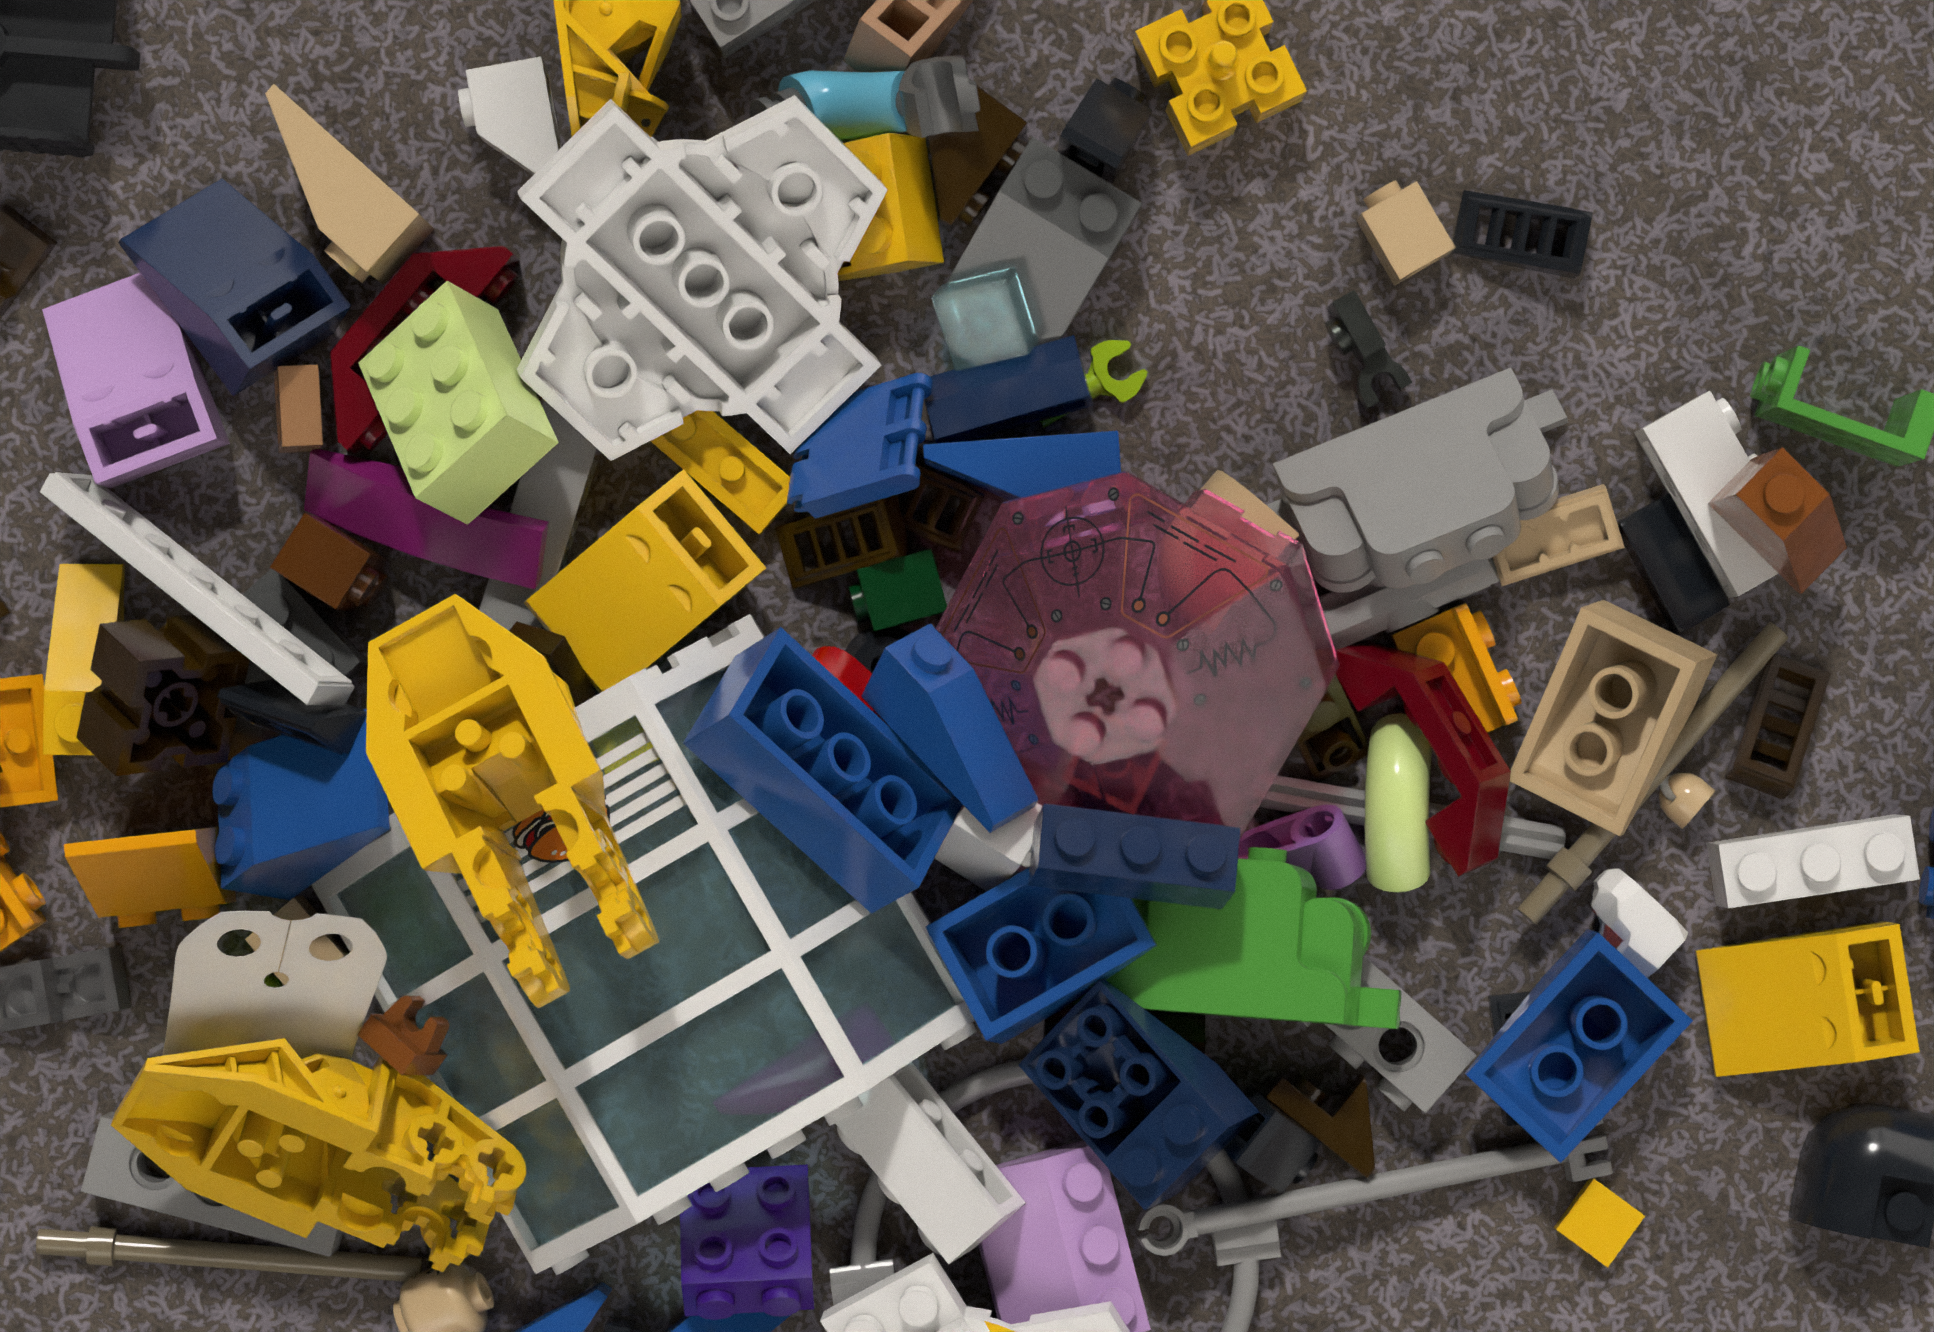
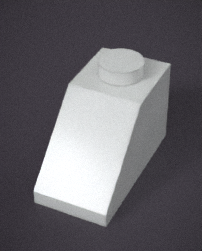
M540 56L466 70L469 88L458 90L465 127L476 126L477 134L485 143L534 175L562 147L548 68L545 61Z

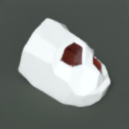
M1619 868L1604 870L1593 881L1594 892L1591 903L1592 911L1599 918V933L1648 978L1685 941L1688 932L1664 907Z

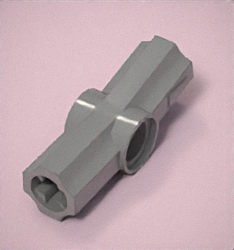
M1492 557L1484 560L1475 559L1444 572L1440 577L1426 584H1413L1405 588H1390L1380 583L1375 576L1369 584L1359 590L1345 593L1332 591L1310 600V603L1301 606L1313 638L1324 656L1385 630L1386 634L1422 620L1439 612V606L1458 598L1460 600L1488 588L1491 584L1500 581Z

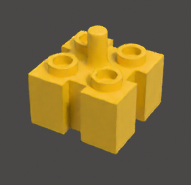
M1204 0L1201 8L1204 16L1188 23L1183 10L1180 9L1135 31L1133 44L1154 88L1169 81L1176 95L1175 98L1168 101L1166 113L1187 156L1233 135L1238 125L1234 116L1250 110L1255 122L1258 123L1302 102L1307 92L1286 46L1283 45L1270 52L1263 38L1264 35L1269 33L1274 22L1263 0Z

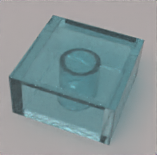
M1015 267L942 284L931 297L955 371L1030 354L1039 341Z

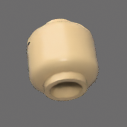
M449 1263L443 1273L430 1268L405 1280L400 1289V1300L395 1301L393 1305V1313L400 1332H485L488 1325L487 1310L493 1308L494 1299L490 1286L481 1273L471 1274L462 1264L457 1266Z

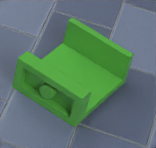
M1798 345L1775 356L1771 364L1765 361L1761 364L1750 394L1751 398L1759 400L1754 416L1896 467L1925 459L1934 433V393L1920 389L1896 398L1883 431L1793 399L1810 349Z

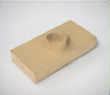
M1602 484L1557 498L1554 505L1543 515L1529 520H1520L1521 530L1518 538L1492 558L1501 586H1505L1625 548L1606 486Z

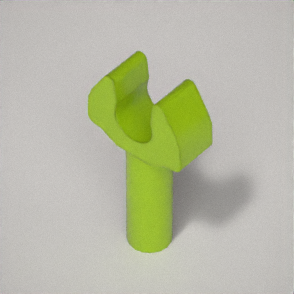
M1107 340L1091 348L1092 362L1086 377L1092 399L1103 395L1114 397L1120 404H1124L1139 392L1148 375L1147 370L1137 371L1125 380L1113 379L1107 370L1109 361L1129 350L1131 347L1129 341ZM1067 414L1039 422L1045 428Z

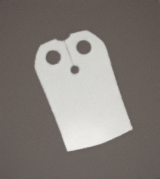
M270 911L220 912L200 924L183 939L177 948L162 1056L285 1038L301 1059L318 1053L351 1060L359 1037L357 1034L363 1026L372 998L385 968L387 960L385 947L376 932L361 918L316 913L310 918L292 920L290 924V920L273 916ZM238 929L252 931L261 940L259 948L245 956H229L222 953L217 947V941L223 934ZM325 934L343 935L349 938L352 943V949L349 954L341 959L332 961L315 958L309 952V946L313 940ZM278 969L280 973L286 974L289 978L287 984L282 987L273 988L264 983V978L271 973L278 972Z

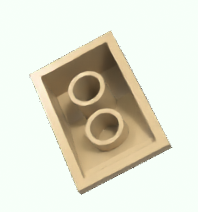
M273 84L265 94L317 227L332 241L324 251L361 283L371 275L384 285L434 228Z
M1601 600L1581 607L1510 770V782L1618 836L1624 835L1690 717L1718 654L1608 601Z

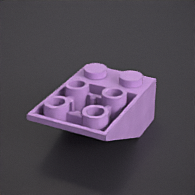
M141 273L42 309L72 422L95 484L113 488L230 444L191 339Z

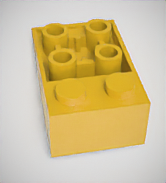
M885 133L843 143L885 185L888 191L850 262H843L837 273L838 281L902 272L944 263L925 137Z
M683 469L536 591L524 604L547 631L566 637L589 681L601 693L644 668L650 667L750 584L766 567Z
M1879 921L1695 950L1715 1077L1854 1063L1920 1052L1900 924Z

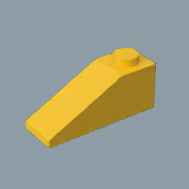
M59 564L44 686L43 755H93L76 736L85 693L92 692L102 682L90 670L99 625L101 623L124 621V564Z

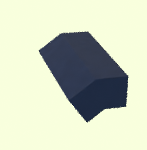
M1074 335L930 376L933 380L932 392L928 398H925V404L937 444L973 441L1094 406Z

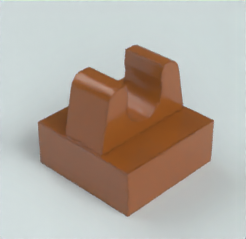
M402 996L384 1014H371L357 1034L401 1075H434L448 1055L440 1048L449 1030V1022L444 1017H430L421 1030L416 1024L417 1012L425 1002L420 996Z

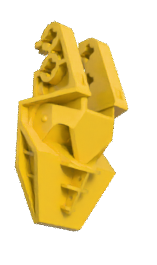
M553 0L571 136L612 99L645 133L652 137L664 115L668 112L669 106L665 101L651 95L648 90L670 49L681 21L680 0ZM650 47L639 80H637L625 64L634 55ZM643 119L650 120L651 123L648 127L641 125Z
M457 594L448 597L369 641L366 754L421 868L425 871L463 875L482 916L490 921L500 939L507 946L510 961L507 967L512 977L518 980L530 1001L539 1009L570 992L567 977L520 864L522 858L518 850L510 846L504 833L506 829L543 809L551 816L568 850L566 855L572 867L582 875L594 894L601 909V913L596 916L606 936L612 939L619 955L628 960L659 943L655 927L606 815L603 772L584 736L568 684L552 672L545 656Z
M285 1038L147 1058L117 1108L111 1122V1126L186 1190L301 1237L307 1238L316 1223L321 1222L384 1248L387 1243L394 1246L401 1232L409 1231L414 1224L419 1225L423 1240L431 1248L429 1261H432L431 1268L442 1273L449 1263L460 1266L468 1255L472 1254L476 1257L480 1255L483 1251L489 1224L494 1218L495 1211L506 1216L509 1215L514 1206L517 1190L522 1185L526 1176V1163L522 1154L513 1144L424 1075H401L381 1056L372 1069L347 1058L318 1053L301 1059ZM427 1141L434 1145L433 1153L435 1156L431 1161L427 1159L429 1155ZM487 1166L493 1169L492 1175L495 1181L491 1186L487 1185L489 1180ZM449 1174L459 1178V1182H456ZM390 1193L398 1196L397 1205L399 1207L394 1214L391 1213L393 1204L390 1203ZM448 1217L457 1221L456 1230L458 1232L454 1238L450 1237L452 1228H450L451 1222Z

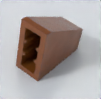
M1783 447L1752 458L1708 503L1799 594H1802L1847 548L1830 494Z

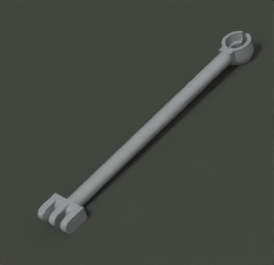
M1603 1118L1596 1126L1604 1123ZM1606 1135L1584 1138L1562 1161L1564 1163L1566 1180L1576 1182L1613 1173L1611 1160L1600 1159L1587 1164L1585 1161V1153L1608 1149ZM1538 1142L1371 1174L1368 1178L1361 1176L1285 1191L1283 1194L1280 1192L1194 1210L1186 1209L1180 1211L1170 1204L1160 1203L1146 1211L1142 1209L1136 1219L1135 1229H1149L1150 1223L1154 1218L1159 1216L1166 1217L1170 1223V1230L1166 1237L1157 1240L1153 1239L1149 1233L1144 1232L1140 1234V1237H1137V1240L1142 1247L1151 1253L1168 1256L1181 1250L1189 1238L1198 1237V1235L1560 1164V1162Z

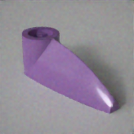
M1324 804L1315 806L1240 834L1239 859H1248L1249 847L1287 850L1286 863L1307 870L1312 875L1316 885L1322 889L1335 890L1348 886L1356 881L1366 870L1365 853L1342 810L1336 805Z

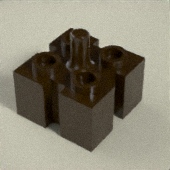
M193 614L167 617L166 624L159 631L146 619L101 623L90 670L102 682L92 692L85 693L76 738L115 776L161 771L164 756H171L183 768L227 762L237 717L220 703L217 695L221 688L245 684L250 659Z

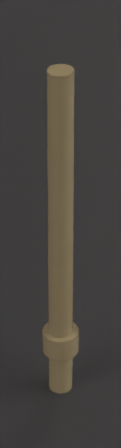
M1768 622L1694 706L1690 717L1639 808L1788 640V636L1778 626ZM1592 823L1569 850L1562 847L1546 865L1549 873L1520 904L1517 910L1531 923L1537 925L1568 889L1575 892L1592 873L1588 866L1616 834Z
M91 1226L89 1232L40 1228L36 1240L37 1254L86 1258V1262L89 1265L114 1266L116 1260L400 1282H404L408 1278L421 1273L423 1266V1257L336 1251L329 1257L292 1247L120 1235L118 1228Z

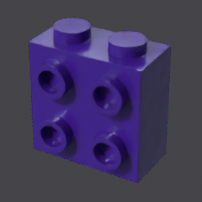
M808 1164L747 1167L749 1170L748 1174L717 1192L714 1191L709 1182L687 1195L692 1206L680 1213L681 1287L685 1316L699 1315L705 1319L719 1320L728 1318L736 1313L765 1312L772 1316H788L799 1310L814 1309Z

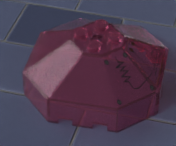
M1124 471L1003 502L935 629L974 668L1039 799L1038 804L1043 806L1045 803L1239 827L1241 839L1340 666L1303 544L1281 531L1275 536L1243 518L1244 510L1207 489L1193 492L1184 504L1133 474ZM1098 678H1106L1107 684L1110 687H1121L1124 695L1116 700L1115 711H1107L1102 702H1091L1089 694L1097 688Z

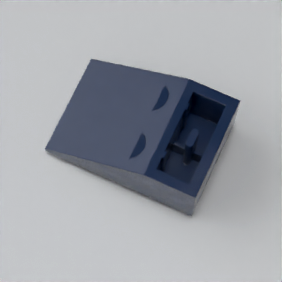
M223 178L121 238L118 242L233 396L275 371L277 366H283L334 334L351 307V304L315 256Z
M1104 978L1099 980L1018 1064L1145 1211L1176 1196L1259 1113L1258 1109L1217 1063Z

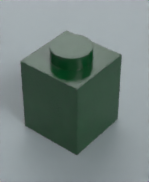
M931 549L857 569L860 583L849 586L858 622L862 623L871 620L874 632L949 612Z

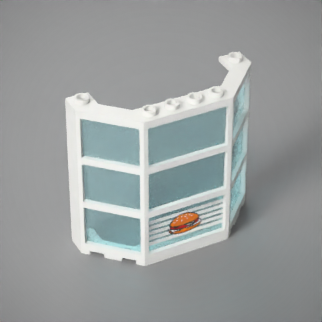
M751 614L735 621L709 638L706 636L667 657L673 669L662 674L657 665L648 670L644 668L575 707L584 736L603 772L606 815L655 927L659 943L628 960L619 955L612 939L606 936L596 916L601 913V909L594 894L582 875L572 867L566 855L568 850L551 816L544 809L504 831L510 846L518 850L522 858L520 864L570 986V992L539 1009L527 997L518 980L512 977L507 967V964L510 963L508 957L509 950L492 927L490 921L482 916L463 875L423 870L395 812L389 816L390 832L379 839L376 838L312 884L314 891L329 915L363 919L376 932L384 945L387 960L374 993L384 1012L402 996H420L425 1000L422 1008L416 1015V1024L420 1030L430 1017H444L449 1022V1030L440 1047L448 1055L434 1075L424 1076L513 1144L522 1154L526 1163L525 1179L517 1190L512 1211L508 1216L501 1215L535 1274L549 1267H552L556 1275L563 1273L590 1256L586 1249L642 1222L650 1216L654 1217L658 1225L672 1219L692 1206L687 1197L688 1194L709 1182L715 1192L729 1186L749 1173L744 1163L745 1161L766 1149L772 1159L786 1153L806 1140L801 1130L805 1126L823 1116L829 1126L841 1121L863 1107L858 1097L862 1093L868 1091L939 1043L946 1050L977 1032L973 1024L975 1019L926 929V926L931 923L913 892L870 913L683 744L734 657L765 637ZM340 935L348 950L351 951L352 943L349 938ZM487 1166V1176H489L487 1185L491 1186L495 1179L492 1175L493 1169Z

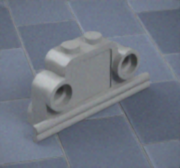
M1510 367L1273 463L1282 499L1267 504V506L1300 534L1299 536L1309 555L1312 575L1327 590L1340 593L1356 591L1369 584L1375 576L1380 583L1390 588H1405L1413 584H1426L1434 581L1450 569L1475 559L1484 560L1497 555L1518 538L1521 530L1520 520L1539 517L1554 505L1559 493L1557 473L1552 465L1550 449L1542 433L1568 423V419L1553 389L1525 400L1522 388Z

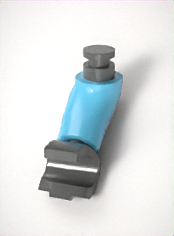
M942 56L913 62L906 71L843 72L809 70L783 77L780 81L778 92L772 93L769 98L761 97L753 100L749 109L751 118L795 95L840 141H848L885 133L907 132L913 136L924 138L946 132L979 131L975 113L981 111L976 82L969 79L966 60L956 56Z

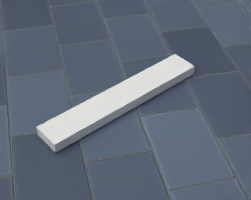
M61 472L49 473L40 493L306 705H345L355 687L351 684L352 681L107 487L95 484L93 476Z

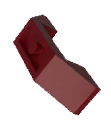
M505 246L412 254L330 351L339 444L348 451L357 454L363 445L372 451L388 435L366 380L359 374L361 369L358 363L385 339L407 315L409 316L419 305L436 291L432 285L439 277L484 302L488 299L492 304H497L509 292L519 277L512 269L520 260Z
M1367 640L1334 650L1325 657L1336 673L1346 697L1352 701L1357 711L1389 701L1400 694L1404 701V709L1408 718L1417 728L1422 730L1436 753L1438 766L1442 774L1449 782L1456 786L1462 796L1425 821L1434 836V844L1439 855L1452 866L1458 877L1487 865L1498 858L1511 771L1446 664L1439 660Z

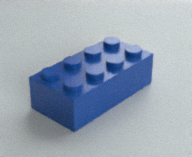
M782 627L734 657L683 742L688 749L870 913L919 888L963 805L882 719Z

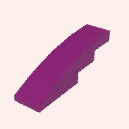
M322 449L311 450L304 504L305 511L362 537L438 564L531 589H536L542 577L549 521L491 509V503L467 525L416 499L401 466Z

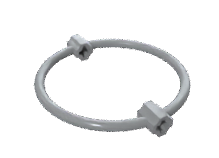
M1017 1060L976 1072L950 1085L938 1095L955 1114L963 1107L985 1096L1005 1089L1034 1083L1019 1067L1018 1064L1022 1060ZM1222 1149L1206 1167L1220 1192L1223 1203L1249 1199L1233 1161L1228 1153ZM873 1170L866 1182L856 1212L851 1240L850 1265L829 1268L833 1306L895 1273L893 1258L876 1261L880 1222L888 1197L881 1190L877 1180L878 1176ZM1276 1220L1211 1233L1216 1265L1234 1264L1230 1303L1221 1332H1248L1259 1285V1261L1281 1257Z

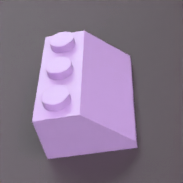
M1077 1141L996 1165L1026 1202L1025 1205L978 1245L997 1318L1009 1324L1029 1321L1030 1316L1034 1314L1111 1301L1130 1332H1146L1151 1330L1110 1171L1086 1142Z

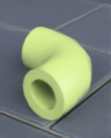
M1402 713L1387 715L1378 720L1373 726L1369 739L1366 765L1364 823L1366 874L1368 881L1374 887L1388 892H1406L1419 888L1427 882L1430 876L1429 828L1425 821L1429 819L1432 747L1422 730L1410 721L1407 714Z

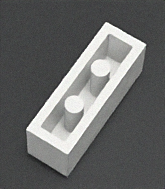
M1708 391L1634 432L1667 492L1670 493L1724 592L1728 598L1744 594L1779 573L1708 504L1752 458L1757 457L1755 453L1747 456L1735 434L1739 433L1742 429L1729 403L1724 398L1716 401L1711 391Z
M1894 814L1706 843L1716 906L1724 908H1735L1920 880L1909 815Z
M912 1062L859 1095L858 1097L863 1107L835 1123L843 1143L850 1150L864 1158L878 1176V1184L884 1194L893 1202L901 1204L917 1224L918 1233L924 1244L934 1253L942 1255L948 1264L977 1247L1026 1204Z

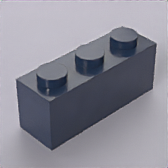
M1044 803L1034 822L1028 886L1223 909L1235 893L1240 828Z

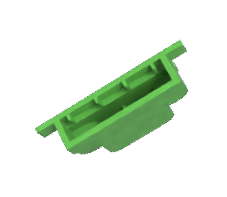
M1249 847L1248 859L1238 858L1235 893L1223 909L1132 898L1157 946L1106 980L1142 1008L1150 1011L1398 1029L1400 1023L1401 990L1361 987L1363 956L1368 950L1371 941V927L1364 911L1355 903L1342 898H1316L1317 888L1312 875L1304 868L1286 863L1287 850ZM1085 994L1077 1000H1075L1074 1002H1072L1071 1004L1076 1005L1085 996Z

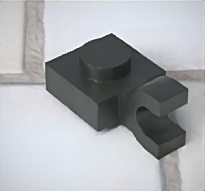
M1355 290L1329 305L1327 309L1333 318L1325 322V327L1333 343L1343 356L1353 352L1357 361L1361 362L1364 368L1357 378L1356 390L1366 410L1379 402L1377 395L1371 387V382L1375 375L1386 374L1390 376L1399 391L1413 383L1404 368L1391 359L1385 348L1386 344Z

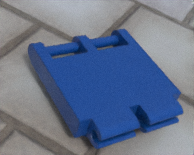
M913 373L854 392L794 450L793 457L799 459L802 456V459L792 465L787 504H793L795 501V512L808 511L816 519L916 489L919 486L921 475L920 469L915 466L918 444L925 440L927 425L921 420L924 399L931 395L932 378L923 373Z

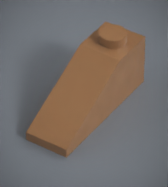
M876 0L859 19L843 61L857 72L906 71L911 63L928 59L933 55L973 0Z

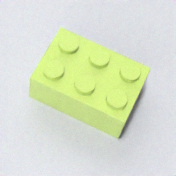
M446 281L427 300L419 305L413 313L375 346L358 364L415 498L468 525L559 442L536 392L518 374L517 367L521 362V358L499 310L449 281Z

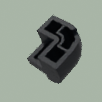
M1849 1103L1847 1106L1828 1113L1808 1132L1801 1149L1788 1217L1807 1225L1867 1239L1872 1237L1929 1248L1934 1224V1114L1877 1103Z

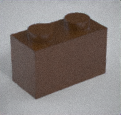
M308 513L303 514L270 566L271 569L334 609L354 613L360 605L369 608L380 594L388 579V576L380 571L387 561L386 558L325 519Z

